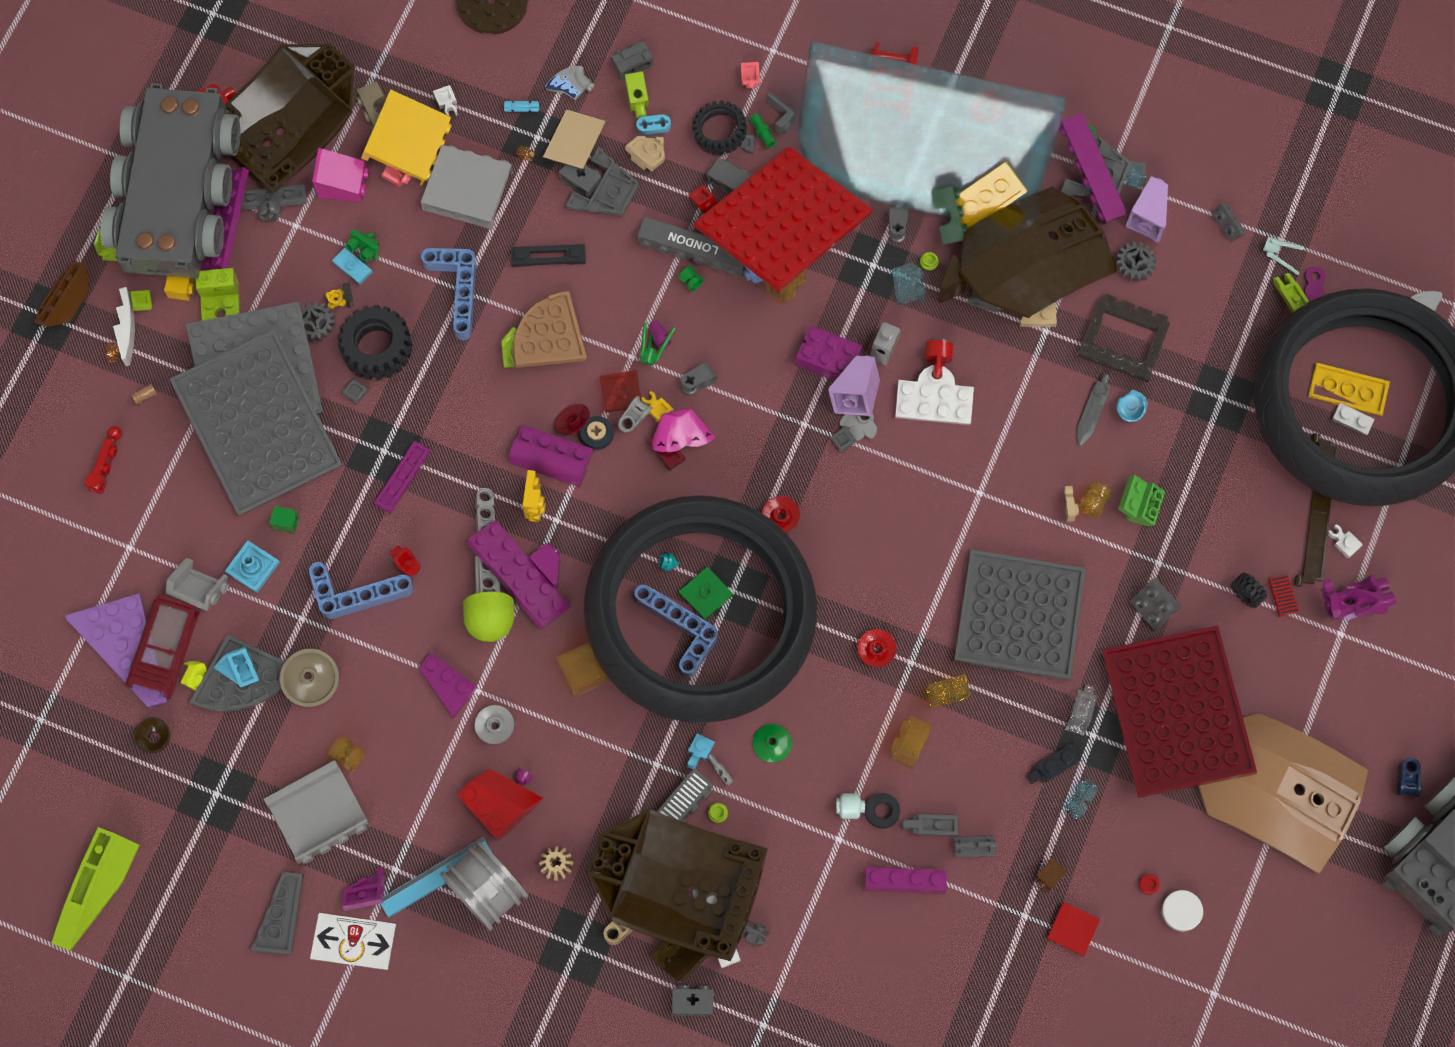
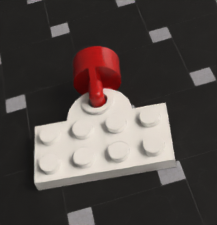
M930 339L926 342L924 359L931 362L930 367L922 371L918 382L898 381L895 418L961 425L971 424L974 387L955 385L952 373L945 368V363L952 362L954 344L951 341Z

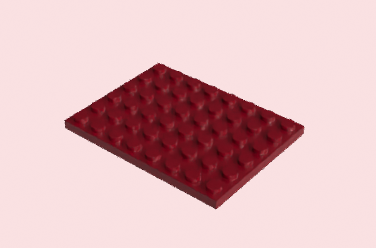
M1219 626L1102 650L1138 798L1257 774Z

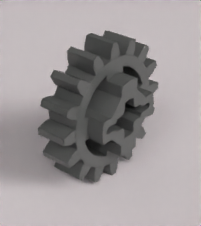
M1133 242L1131 246L1127 243L1124 248H1120V254H1117L1116 257L1118 260L1116 266L1119 267V273L1124 272L1123 278L1129 276L1130 281L1136 278L1137 282H1139L1141 277L1146 280L1148 275L1151 276L1153 274V270H1155L1157 265L1155 264L1157 257H1152L1154 250L1148 251L1149 245L1144 248L1142 247V242H1140L1139 246ZM1136 257H1137V258H1138V259H1137L1138 262H1137V265L1135 266V259H1136Z
M317 302L314 303V306L307 303V308L301 306L307 340L311 338L312 342H315L316 338H318L321 342L323 336L328 338V332L334 331L331 326L336 325L333 320L335 316L331 313L330 307L326 308L324 303L320 306ZM313 317H314L315 320H316V325H317L316 327H315V325H314V323H313V321H314V320H313Z

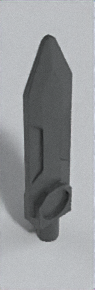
M1103 374L1101 381H1097L1092 389L1077 428L1078 446H1082L1094 433L1109 394L1110 385H1108L1110 376L1107 374Z

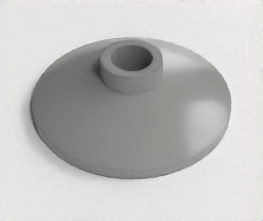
M488 706L482 709L475 719V731L478 737L489 744H499L506 741L514 730L513 716L502 706ZM494 723L499 725L497 729L491 728Z

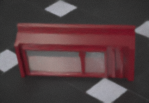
M158 595L157 600L154 599L125 683L126 687L133 688L134 684L163 692L164 698L171 699L200 613L196 611V606Z

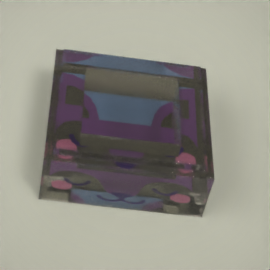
M343 283L346 305L348 308L354 307L350 283Z

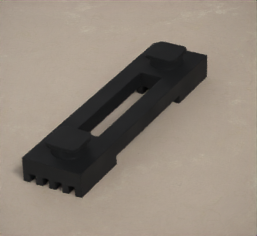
M585 244L511 247L512 267H525L547 264H586ZM567 252V257L530 258V253Z

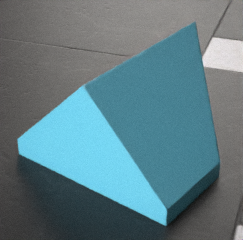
M246 647L226 653L213 667L240 687L259 681L251 655Z

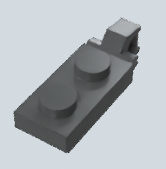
M918 814V816H913V820H903L902 830H913V834L921 836L957 837L958 816Z

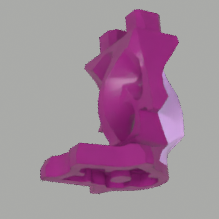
M1371 574L1361 582L1346 585V589L1340 593L1334 590L1331 579L1323 580L1321 592L1326 611L1331 620H1337L1342 617L1350 620L1370 613L1386 614L1387 607L1396 604L1393 592L1382 593V591L1389 590V583L1386 577L1376 579L1374 574ZM1351 599L1354 603L1349 605L1344 600Z

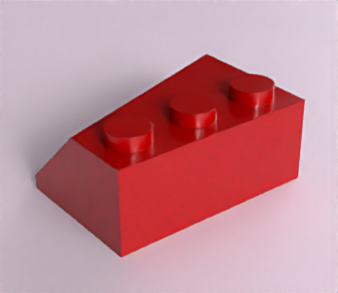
M492 769L471 780L456 794L491 834L500 840L544 799Z

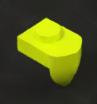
M187 661L184 665L188 666L181 680V684L196 691L207 669L202 662Z

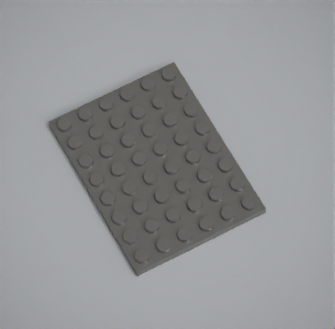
M274 329L170 378L238 516L343 466Z

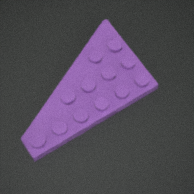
M135 594L65 615L67 621L126 683L147 621L141 595ZM150 635L148 644L153 645L152 637ZM146 647L142 662L159 666L155 649ZM135 684L131 688L149 709L168 703V699L163 697V692Z

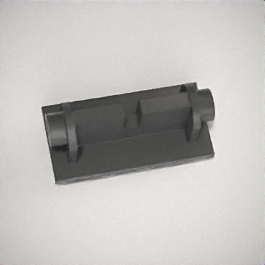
M1221 202L1212 212V215L1230 242H1233L1238 236L1242 237L1245 235V228L1242 227L1238 220L1234 221L1236 216L1230 209V206Z
M994 836L954 837L955 858L995 856L996 841H994Z
M748 920L745 929L748 934L745 939L756 946H763L766 940L764 938L770 932L766 930L767 928L760 923L755 924Z

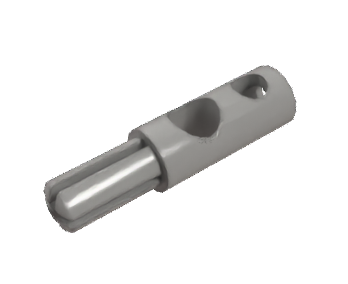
M710 754L707 759L713 765L714 770L727 786L730 785L734 780L714 755Z

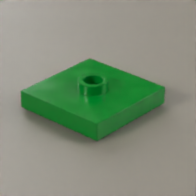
M708 567L679 591V594L704 620L708 619L733 597V593Z

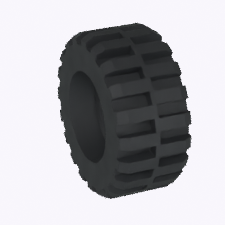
M373 305V308L365 306L363 307L364 310L361 311L357 309L353 312L354 315L352 317L348 316L345 319L346 324L341 325V333L338 334V346L345 364H347L351 372L355 371V374L359 377L364 375L367 380H372V377H376V380H382L384 376L392 377V373L395 371L399 373L402 370L401 366H406L408 363L407 357H410L412 353V339L403 317H400L399 313L396 311L391 312L390 308L386 306L383 309L379 305ZM372 331L387 332L392 336L393 340L386 351L377 355H367L359 351V342L367 333Z

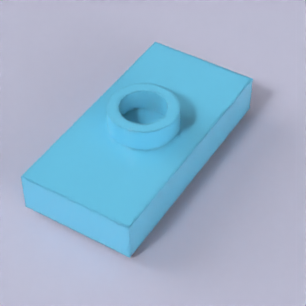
M346 248L332 260L338 268L359 285L373 273L368 266Z

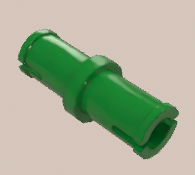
M759 113L753 114L749 120L755 127L757 136L761 137L767 149L774 147L777 142L770 133L769 126L765 125Z

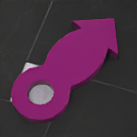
M1311 267L1305 274V280L1308 285L1305 288L1304 294L1309 302L1324 295L1322 284L1326 279V274L1319 267ZM1313 273L1318 274V275H1319V279H1318V280L1312 279L1311 274H1313Z

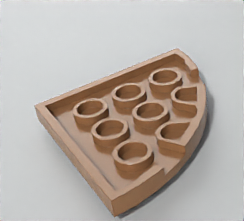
M569 291L548 296V298L541 302H537L524 315L513 340L514 368L586 360L587 356Z

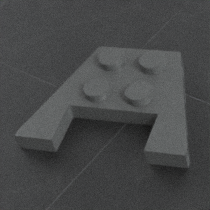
M1090 129L1117 192L1120 194L1132 163ZM1067 178L1061 192L1068 196L1089 197V194H1091L1089 187L1085 188L1084 185Z
M598 147L591 159V164L606 170V173L591 199L573 192L566 204V209L624 216L640 184Z

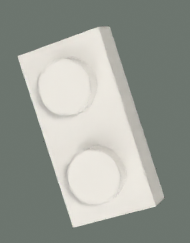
M1339 403L1332 421L1367 436L1374 419Z

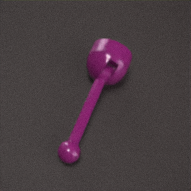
M519 768L515 778L519 785H526L531 781L533 775Z

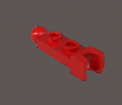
M112 426L107 430L108 439L105 438L93 472H89L84 485L88 486V490L91 492L103 494L107 481L105 477L109 475L112 458H115L117 454L115 442L122 437V431L117 426Z

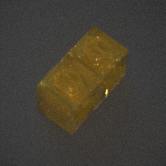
M965 674L928 684L925 690L931 709L968 699L971 693Z

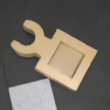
M1065 486L1066 522H1073L1076 515L1079 514L1078 503L1075 504L1073 486Z

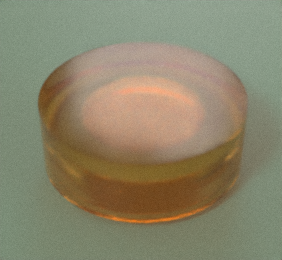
M519 146L516 151L519 157L527 161H532L535 156L532 150L524 146Z
M108 343V361H117L119 355L118 345L116 343Z

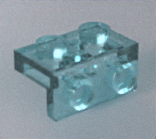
M908 263L892 269L897 303L903 305L915 300L924 302L926 291L922 285L921 278L923 273L920 267L913 263Z

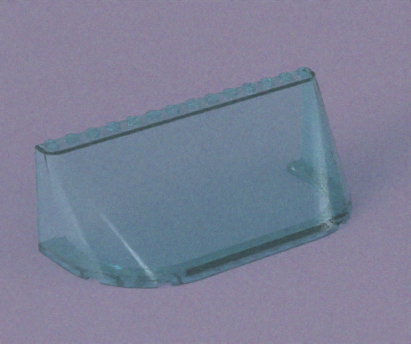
M811 41L798 121V137L804 158L853 195L951 217L948 209L934 208L931 189L955 183V187H958L961 192L1005 160L1027 189L1025 194L1010 204L1040 191L1049 169L1067 99Z

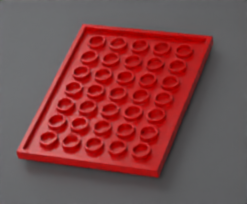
M789 146L697 219L694 227L772 288L780 292L869 217L873 209Z

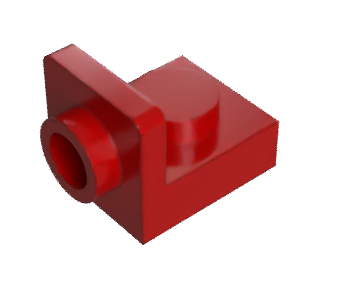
M704 185L688 194L690 200L699 208L700 212L706 213L717 204L715 196Z

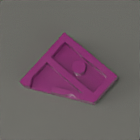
M382 867L377 868V873L369 878L364 876L357 883L343 889L342 907L345 911L383 903L385 871Z

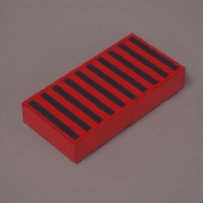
M1285 575L1269 579L1268 582L1279 617L1298 613L1299 608L1289 576Z

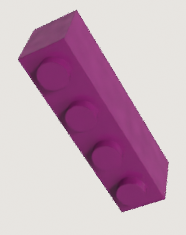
M866 867L864 891L945 894L947 891V870Z

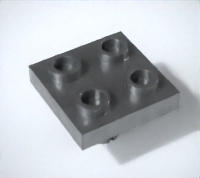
M1156 577L1130 601L1154 631L1159 629L1181 608L1173 598V595L1170 594L1171 592L1167 591Z

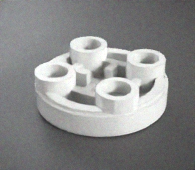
M1178 890L1171 893L1164 900L1161 915L1169 927L1180 932L1192 930L1200 923L1203 917V906L1199 898L1193 893Z

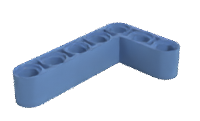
M427 248L421 254L425 269L429 271L457 272L453 327L455 335L459 340H467L471 337L477 265L475 255L469 249ZM428 258H434L433 261H426ZM448 258H452V259H453V260L450 261V262H445V260L448 259ZM465 259H471L470 262H463ZM464 276H470L467 280L462 279ZM463 293H469L466 297L461 296ZM462 310L468 311L466 314H460ZM461 327L467 328L465 331H458Z
M315 562L309 568L318 606L326 619H335L411 595L414 590L410 577L399 575L335 595L326 566L321 562ZM318 570H324L321 576H315V573ZM402 583H409L407 588H399ZM322 588H329L327 593L320 594ZM389 588L390 592L388 594H381L383 589ZM365 594H371L369 600H362ZM346 600H353L351 605H343ZM328 605H333L334 608L332 609V611H325V608Z
M639 585L635 589V600L638 605L694 638V641L679 663L681 675L686 678L693 677L717 642L718 632L716 627L651 587ZM642 592L648 594V597L645 599H641L638 596ZM662 602L665 606L662 609H658L655 607V604ZM679 612L681 617L674 619L671 617V614ZM690 622H695L698 626L690 629L687 625ZM712 632L714 637L707 639L704 637V634ZM696 648L704 650L701 655H696L693 651ZM691 664L693 669L686 671L683 669V666Z

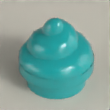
M667 552L660 555L658 566L663 571H671L676 566H679V562L672 553Z

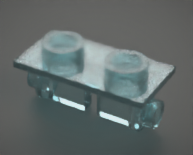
M1082 779L1076 785L1075 793L1066 802L1064 814H1073L1072 818L1076 820L1083 817L1089 807L1084 803V800L1091 803L1098 792V786L1092 783L1093 780Z

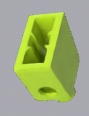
M643 71L625 74V87L630 111H635L636 118L647 116L648 96Z

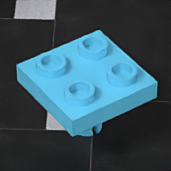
M247 540L225 572L252 591L258 593L280 562Z

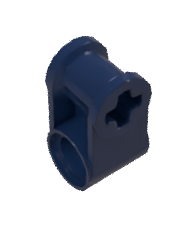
M1408 758L1399 764L1397 795L1410 794L1414 795V797L1420 796L1421 764L1416 758ZM1406 763L1412 765L1413 772H1409L1406 769Z

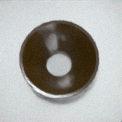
M155 717L141 721L134 732V741L137 747L151 754L164 750L171 738L168 725L163 720ZM159 733L160 740L157 743H151L149 740L151 734Z

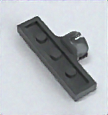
M306 186L280 187L274 193L267 189L244 191L241 210L258 209L260 219L270 222V215H273L274 222L280 218L283 206L307 204Z

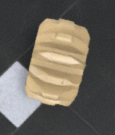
M558 846L554 847V852L547 848L549 855L542 853L541 857L544 860L539 861L540 866H545L541 869L542 874L548 872L546 875L547 879L554 875L555 881H558V875L560 874L565 879L564 871L569 874L571 873V869L567 866H573V861H568L572 857L571 854L565 855V848L559 852ZM559 860L560 866L556 865L553 867L552 861L556 862Z

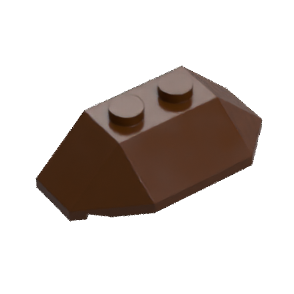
M72 261L70 267L65 269L58 277L38 308L34 321L35 324L49 327L70 322L75 317L76 311L85 301L86 295L89 292L86 264Z

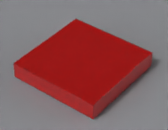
M1063 902L1047 940L1084 957L1100 919Z

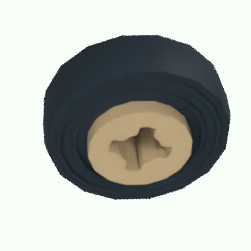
M602 416L590 417L587 424L580 430L581 441L586 447L593 450L604 449L613 440L614 430L612 424Z

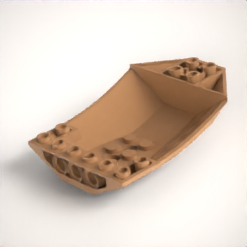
M1259 713L1243 717L1257 774L1198 786L1206 814L1264 842L1319 874L1344 838L1361 803L1369 770L1320 741L1280 721ZM1296 784H1300L1304 788V793L1301 796L1297 795L1294 791ZM1315 794H1317L1321 798V803L1319 805H1316L1313 802V796Z

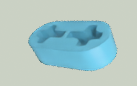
M666 115L644 116L637 121V131L641 135L667 133L671 128V120ZM661 121H664V127H661ZM643 123H646V129H643Z

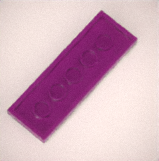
M244 167L231 171L232 191L228 205H215L213 215L221 216L224 231L221 253L218 257L206 256L205 260L201 262L200 271L227 269L229 266L249 170Z
M497 520L466 541L540 630L569 610L570 605Z

